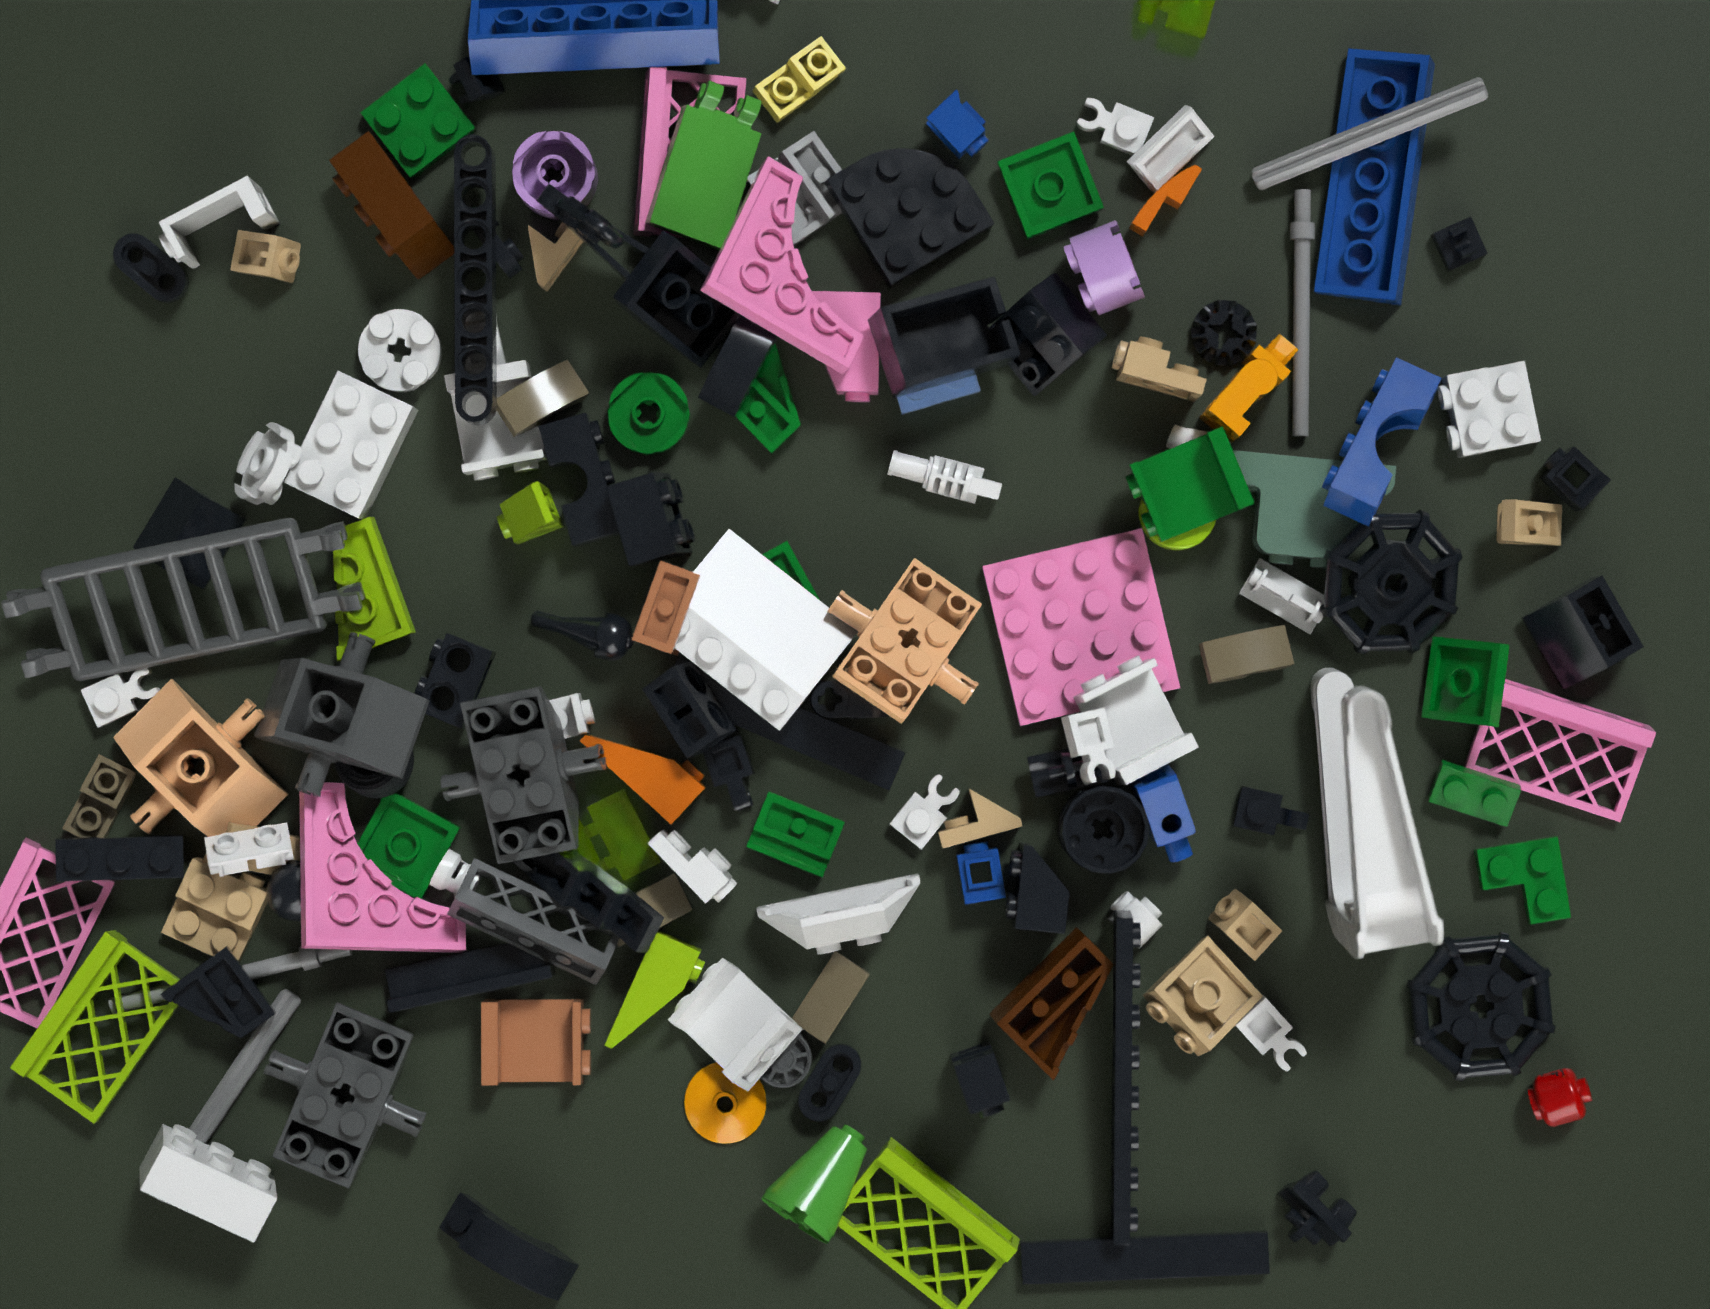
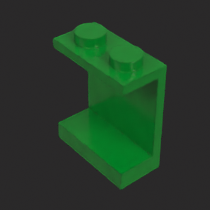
M1223 426L1140 462L1137 461L1130 464L1131 474L1125 476L1133 498L1142 497L1147 509L1146 513L1141 514V518L1149 537L1157 535L1160 542L1255 504Z

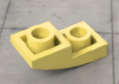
M820 36L789 58L787 64L757 84L752 92L762 101L763 106L776 123H779L842 74L846 67L823 37Z

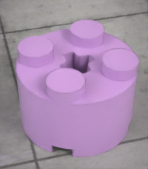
M563 131L538 132L528 137L515 153L512 166L514 187L525 205L534 213L545 218L559 220L536 201L548 184L558 189L568 198L570 195L585 206L592 200L598 184L597 168L588 148L576 136ZM552 167L558 171L563 168L561 171L563 179L559 182L551 180L548 183V169Z
M1116 220L1069 238L1071 244L1064 246L1071 269L1075 274L1081 272L1085 283L1079 284L1078 288L1089 313L1096 310L1098 315L1145 298L1141 287L1133 289V287L1140 285V281L1121 233L1113 236L1114 233L1120 231Z

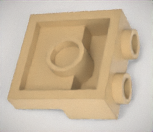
M1139 337L1136 342L1120 341L1111 366L1112 369L1118 370L1116 381L1193 402L1203 395L1207 379L1198 377L1199 370L1190 366L1175 364L1174 368H1167L1171 351L1163 350L1162 342L1147 337Z
M205 854L203 859L200 857L192 858L175 895L177 899L161 933L211 956L228 946L240 962L268 903L267 890L263 887L266 881L246 871L242 872L241 876L229 874L220 877L219 873L211 875L207 854Z
M1209 936L1202 938L1175 966L1169 968L1142 995L1149 1002L1146 1005L1149 1015L1159 1023L1166 1021L1177 1033L1174 1036L1176 1044L1188 1054L1194 1052L1197 1056L1211 1051L1263 997Z

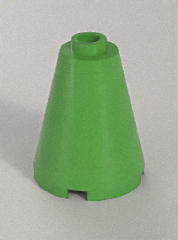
M844 1124L842 1129L833 1126L765 1190L761 1198L762 1201L784 1219L788 1220L789 1218L799 1225L798 1228L808 1235L828 1244L835 1235L865 1157L867 1148L862 1144L865 1137Z

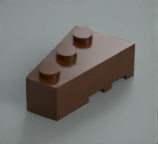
M369 131L329 159L338 174L332 177L336 185L346 198L351 194L356 197L359 203L353 208L365 225L370 227L372 224H375L381 232L375 237L379 245L389 257L396 253L418 280L454 255V245L440 229L432 215L424 207Z
M1076 927L989 1015L1054 1081L1060 1070L1058 1067L1069 1046L1073 1045L1078 1035L1076 1033L1087 1011L1091 1010L1114 964Z

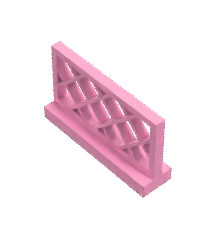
M649 67L646 71L633 235L659 236L662 231H665L648 225L645 221L667 155V147L669 148L671 140L668 137L669 127L678 120L681 107L671 96L672 81L689 83L697 94L700 88L699 84H707L709 80L722 86L736 87L735 104L725 112L731 114L735 111L738 99L740 97L745 98L746 78L667 70V67ZM697 98L694 101H692L689 105L694 107ZM670 107H672L677 113V115L673 117L671 120ZM667 232L668 234H670V235L673 236V237L683 238V237H681V236H678V235H675V234H673V233Z
M1505 679L1502 707L1512 709L1519 724L1498 734L1494 727L1478 725L1464 767L1519 784L1523 791L1621 822L1647 748H1651L1656 732L1653 728L1607 711ZM1519 712L1533 717L1523 721ZM1541 720L1551 722L1558 737L1536 747L1527 727ZM1559 725L1572 730L1563 734ZM1489 727L1492 737L1484 740ZM1523 730L1532 749L1509 759L1500 740ZM1580 733L1591 735L1597 749L1575 759L1566 740ZM1598 738L1610 741L1611 743L1602 746ZM1496 743L1505 762L1492 769L1475 765L1480 750ZM1562 743L1571 762L1549 772L1540 753ZM1621 745L1634 749L1635 752L1630 765L1614 772L1605 753ZM1535 755L1544 775L1530 782L1519 779L1513 766ZM1601 755L1610 775L1588 785L1579 765ZM1509 768L1513 777L1499 772ZM1574 768L1583 788L1568 795L1558 792L1552 778ZM1626 775L1623 785L1621 786L1618 778ZM1548 781L1551 789L1539 785ZM1613 781L1619 792L1614 810L1598 805L1591 791ZM1587 794L1591 802L1579 799V797Z
M25 838L0 887V944L4 938L20 933L27 955L5 963L0 950V970H2L9 992L0 995V1012L38 1028L55 1004L115 881L92 880L103 886V889L97 901L83 906H79L72 884L81 881H64L42 889L36 872L43 859L56 864V853L41 847V844L31 839ZM33 880L36 891L26 894ZM67 887L74 909L51 916L44 894ZM38 896L46 918L23 926L18 908L21 902ZM93 908L85 923L82 912ZM76 914L82 929L79 937L61 943L54 921ZM13 918H15L18 928L7 931ZM48 924L56 945L33 953L26 931ZM74 945L67 959L64 948ZM58 951L63 964L61 973L43 980L35 958ZM30 960L37 982L15 990L7 968ZM56 982L48 996L45 986ZM40 988L45 1005L39 1017L23 1011L17 995ZM12 998L14 1006L7 1004L2 1000Z

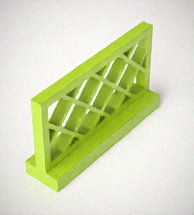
M116 930L106 931L10 1067L20 1076L29 1077L93 1124L98 1122L179 1006L174 1002H169L166 1005L153 1007L149 982L164 980L172 986L180 979L128 943V939ZM125 953L138 962L140 980L119 982L117 965ZM147 969L156 974L157 977L148 978ZM111 975L112 984L103 986ZM142 984L146 1008L124 1012L121 987ZM113 989L117 1013L96 1017L93 1003L94 997L99 991ZM87 1009L88 1018L79 1020ZM163 1010L155 1021L154 1011ZM147 1013L149 1032L144 1038L129 1041L125 1016ZM118 1018L122 1042L101 1045L97 1021ZM89 1023L93 1047L72 1051L69 1033L75 1025ZM63 1043L65 1052L56 1053ZM140 1044L132 1054L130 1045ZM123 1047L125 1066L121 1072L105 1074L102 1050ZM94 1052L98 1076L77 1079L73 1055ZM66 1057L70 1081L55 1083L42 1074L51 1059ZM116 1078L108 1089L106 1079ZM99 1081L102 1099L95 1109L92 1110L81 1102L78 1084ZM71 1086L72 1095L62 1087Z
M892 1137L885 1143L880 1153L855 1182L845 1206L846 1209L849 1204L867 1202L870 1223L854 1224L842 1215L838 1225L942 1309H967L1002 1265L1008 1262L1016 1253L1020 1241L1019 1237ZM879 1168L894 1178L895 1192L872 1194L871 1177ZM900 1184H902L909 1191H901ZM865 1186L866 1195H858V1193ZM918 1197L926 1203L928 1218L905 1220L902 1199ZM896 1199L899 1220L876 1222L874 1201ZM933 1210L941 1216L933 1217ZM951 1223L959 1230L960 1243L937 1245L935 1224ZM929 1225L931 1246L908 1248L906 1227ZM900 1228L902 1248L886 1250L878 1242L877 1230ZM871 1230L872 1238L869 1235H867L864 1231ZM965 1235L974 1242H966ZM984 1249L995 1260L987 1269L969 1271L967 1250ZM961 1251L963 1271L940 1273L938 1253ZM932 1253L935 1274L918 1275L911 1269L909 1255ZM903 1256L904 1263L896 1257ZM970 1278H979L971 1287ZM965 1279L966 1295L957 1305L943 1295L942 1281ZM928 1282H936V1288Z

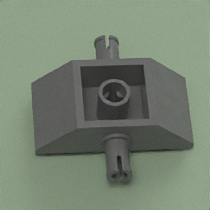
M350 632L349 640L339 666H330L304 658L284 659L280 662L263 709L265 717L258 723L254 737L259 740L303 751L307 754L298 783L295 785V789L308 795L313 793V796L320 797L331 763H336V761L403 779L430 701L395 685L363 674L370 652L375 644V640L362 634H359L358 637L357 633Z
M541 686L461 702L460 705L475 770L442 775L441 788L457 785V787L448 788V791L442 792L445 800L452 801L453 799L477 794L482 796L497 864L577 849L579 799L573 775L606 769V757L589 760L605 753L602 745L595 744V746L567 751L561 721ZM519 767L522 770H529L530 777L525 779L520 774Z
M337 1002L313 1060L309 1061L308 1064L274 1049L268 1061L270 1063L266 1065L264 1074L296 1086L299 1093L272 1157L349 1189L379 1126L385 1123L417 1138L427 1113L393 1100L394 1096L392 1095L403 1070L414 1034ZM345 1084L351 1086L349 1093L355 1096L354 1099H349L347 1102L342 1101L340 1094L337 1093V1089L342 1088Z

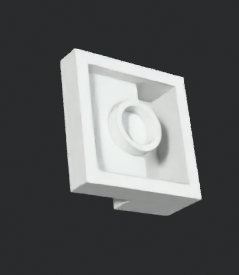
M1525 361L1446 375L1442 378L1443 385L1438 386V397L1442 410L1448 409L1451 426L1446 427V436L1450 450H1456L1458 458L1541 441Z
M663 829L648 842L650 847L705 904L712 897L719 903L737 885V882L728 872L732 865L716 848L709 853L704 847L691 858L687 851L692 847L676 830L668 834Z

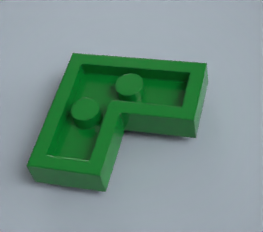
M1558 836L1474 849L1480 889L1489 890L1521 884L1528 924L1571 918Z

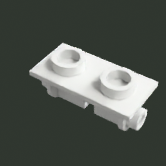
M1261 558L1257 561L1239 592L1242 596L1308 634L1312 633L1316 624L1320 623L1324 617L1320 606L1324 603L1323 594Z
M287 823L265 825L260 828L232 833L227 832L204 838L211 875L219 873L220 877H224V875L249 871L247 860L255 859L257 869L278 865L283 866L286 865L287 860L294 859Z

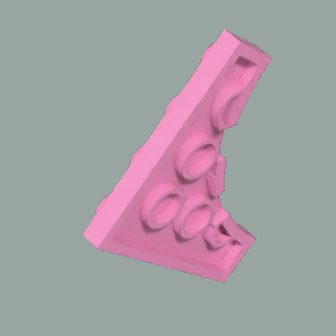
M768 156L761 164L700 291L843 375L850 368L864 336L838 317L825 301L820 303L807 284L808 274L798 249H794L791 225L794 223L797 194L803 177Z
M324 782L320 797L313 796V793L308 795L299 791L301 949L462 953L466 950V923L447 915L449 907L436 905L418 897L412 898L391 884L392 881L371 859L367 860L353 836L356 833L347 809L344 783Z

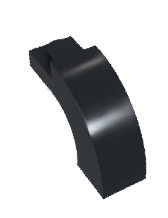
M740 314L698 398L735 417L749 395L778 336Z
M459 1193L439 1227L459 1243L458 1247L488 1268L535 1293L554 1300L560 1299L579 1267V1264L552 1244L535 1239L516 1229L468 1194Z

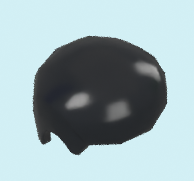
M288 860L286 865L280 866L271 874L266 886L268 903L279 917L290 921H301L300 861Z

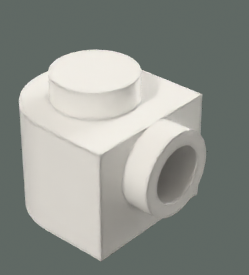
M1126 891L1110 907L1113 911L1130 910L1133 922H1140L1141 945L1137 947L1139 949L1163 926L1158 920L1162 912L1146 897L1139 901L1129 891ZM1114 912L1108 917L1112 923Z

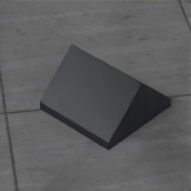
M175 477L133 548L140 549L241 528L247 519ZM230 547L220 549L222 558H224ZM204 553L180 557L186 580L205 590L211 580ZM163 561L154 562L155 564L166 570Z

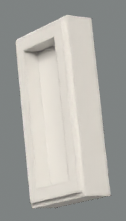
M1184 105L1127 163L1150 191L1155 193L1215 136L1192 107Z

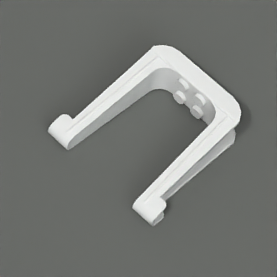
M1323 668L1318 670L1312 677L1310 692L1312 709L1315 713L1328 900H1326L1325 906L1332 932L1335 938L1355 959L1364 958V953L1430 942L1433 946L1443 944V921L1437 916L1390 730L1391 720L1385 699L1379 693L1365 686L1354 687L1351 678L1337 669Z

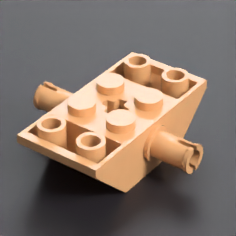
M916 558L912 560L879 610L875 608L873 611L869 610L847 595L845 591L841 590L827 612L832 613L857 630L859 639L832 677L901 724L905 721L928 685L932 687L933 684H936L965 705L979 683L948 664L950 659L947 656L982 603Z
M170 679L113 737L132 765L156 790L135 813L130 815L135 824L138 822L142 823L139 827L147 834H150L173 809H176L194 827L208 837L226 833L229 822L258 826L289 795L241 747L240 741L264 719L265 716L262 710L255 709L257 705L246 698L244 703L223 724L217 723L173 679ZM192 758L204 760V773L192 774L191 770L194 768V764L191 761Z

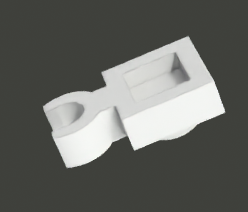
M1087 98L1084 106L1094 109L1097 118L1094 121H1086L1079 118L1076 125L1081 130L1087 132L1097 129L1104 131L1100 143L1133 156L1143 146L1154 117L1117 102L1112 113L1105 110L1099 100Z
M151 668L136 670L128 682H125L122 673H119L81 690L97 728L138 711L134 699H152L160 690L159 687L144 691L140 685L141 679L144 676L153 673Z
M1105 708L1062 717L1061 720L1071 758L1082 756L1083 764L1080 768V777L1084 785L1097 782L1094 774L1095 767L1101 770L1103 781L1115 778V766L1105 756L1104 750L1114 748Z
M940 774L934 776L929 782V794L925 799L914 792L889 823L921 850L947 819L945 815L938 811L940 807L954 802L960 792L955 787L950 795L946 797L938 795L936 786L943 778Z
M1264 995L1235 1025L1262 1055L1273 1048L1275 1062L1285 1071L1291 1069L1288 1063L1284 1061V1053L1288 1049H1296L1303 1057L1307 1054L1304 1046L1299 1041L1285 1037L1293 1027Z

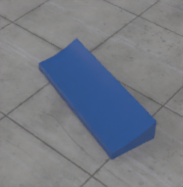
M471 0L468 29L472 75L720 64L718 0Z
M1348 48L1336 134L1431 96L1435 63L1430 55ZM1427 124L1332 162L1314 287L1316 294L1401 306Z

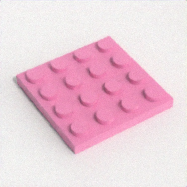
M1142 528L982 566L1019 726L1080 712L1073 696L1083 692L1082 683L1100 674H1103L1107 680L1120 673L1117 668L1119 664L1138 655L1142 661L1155 658L1158 666L1152 668V671L1163 692L1180 688Z

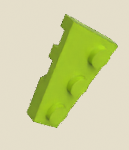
M367 517L346 525L348 538L344 540L345 548L333 551L334 581L337 583V589L361 582L365 594V600H361L362 609L335 612V622L338 624L339 646H336L337 661L342 659L350 632L357 633L358 637L359 634L375 640L372 649L416 633L375 517Z

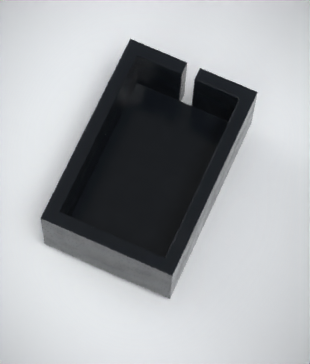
M995 276L881 307L868 319L893 398L1006 367L1021 355L1009 319L1001 321L991 331H989L987 326L995 322L1006 312Z

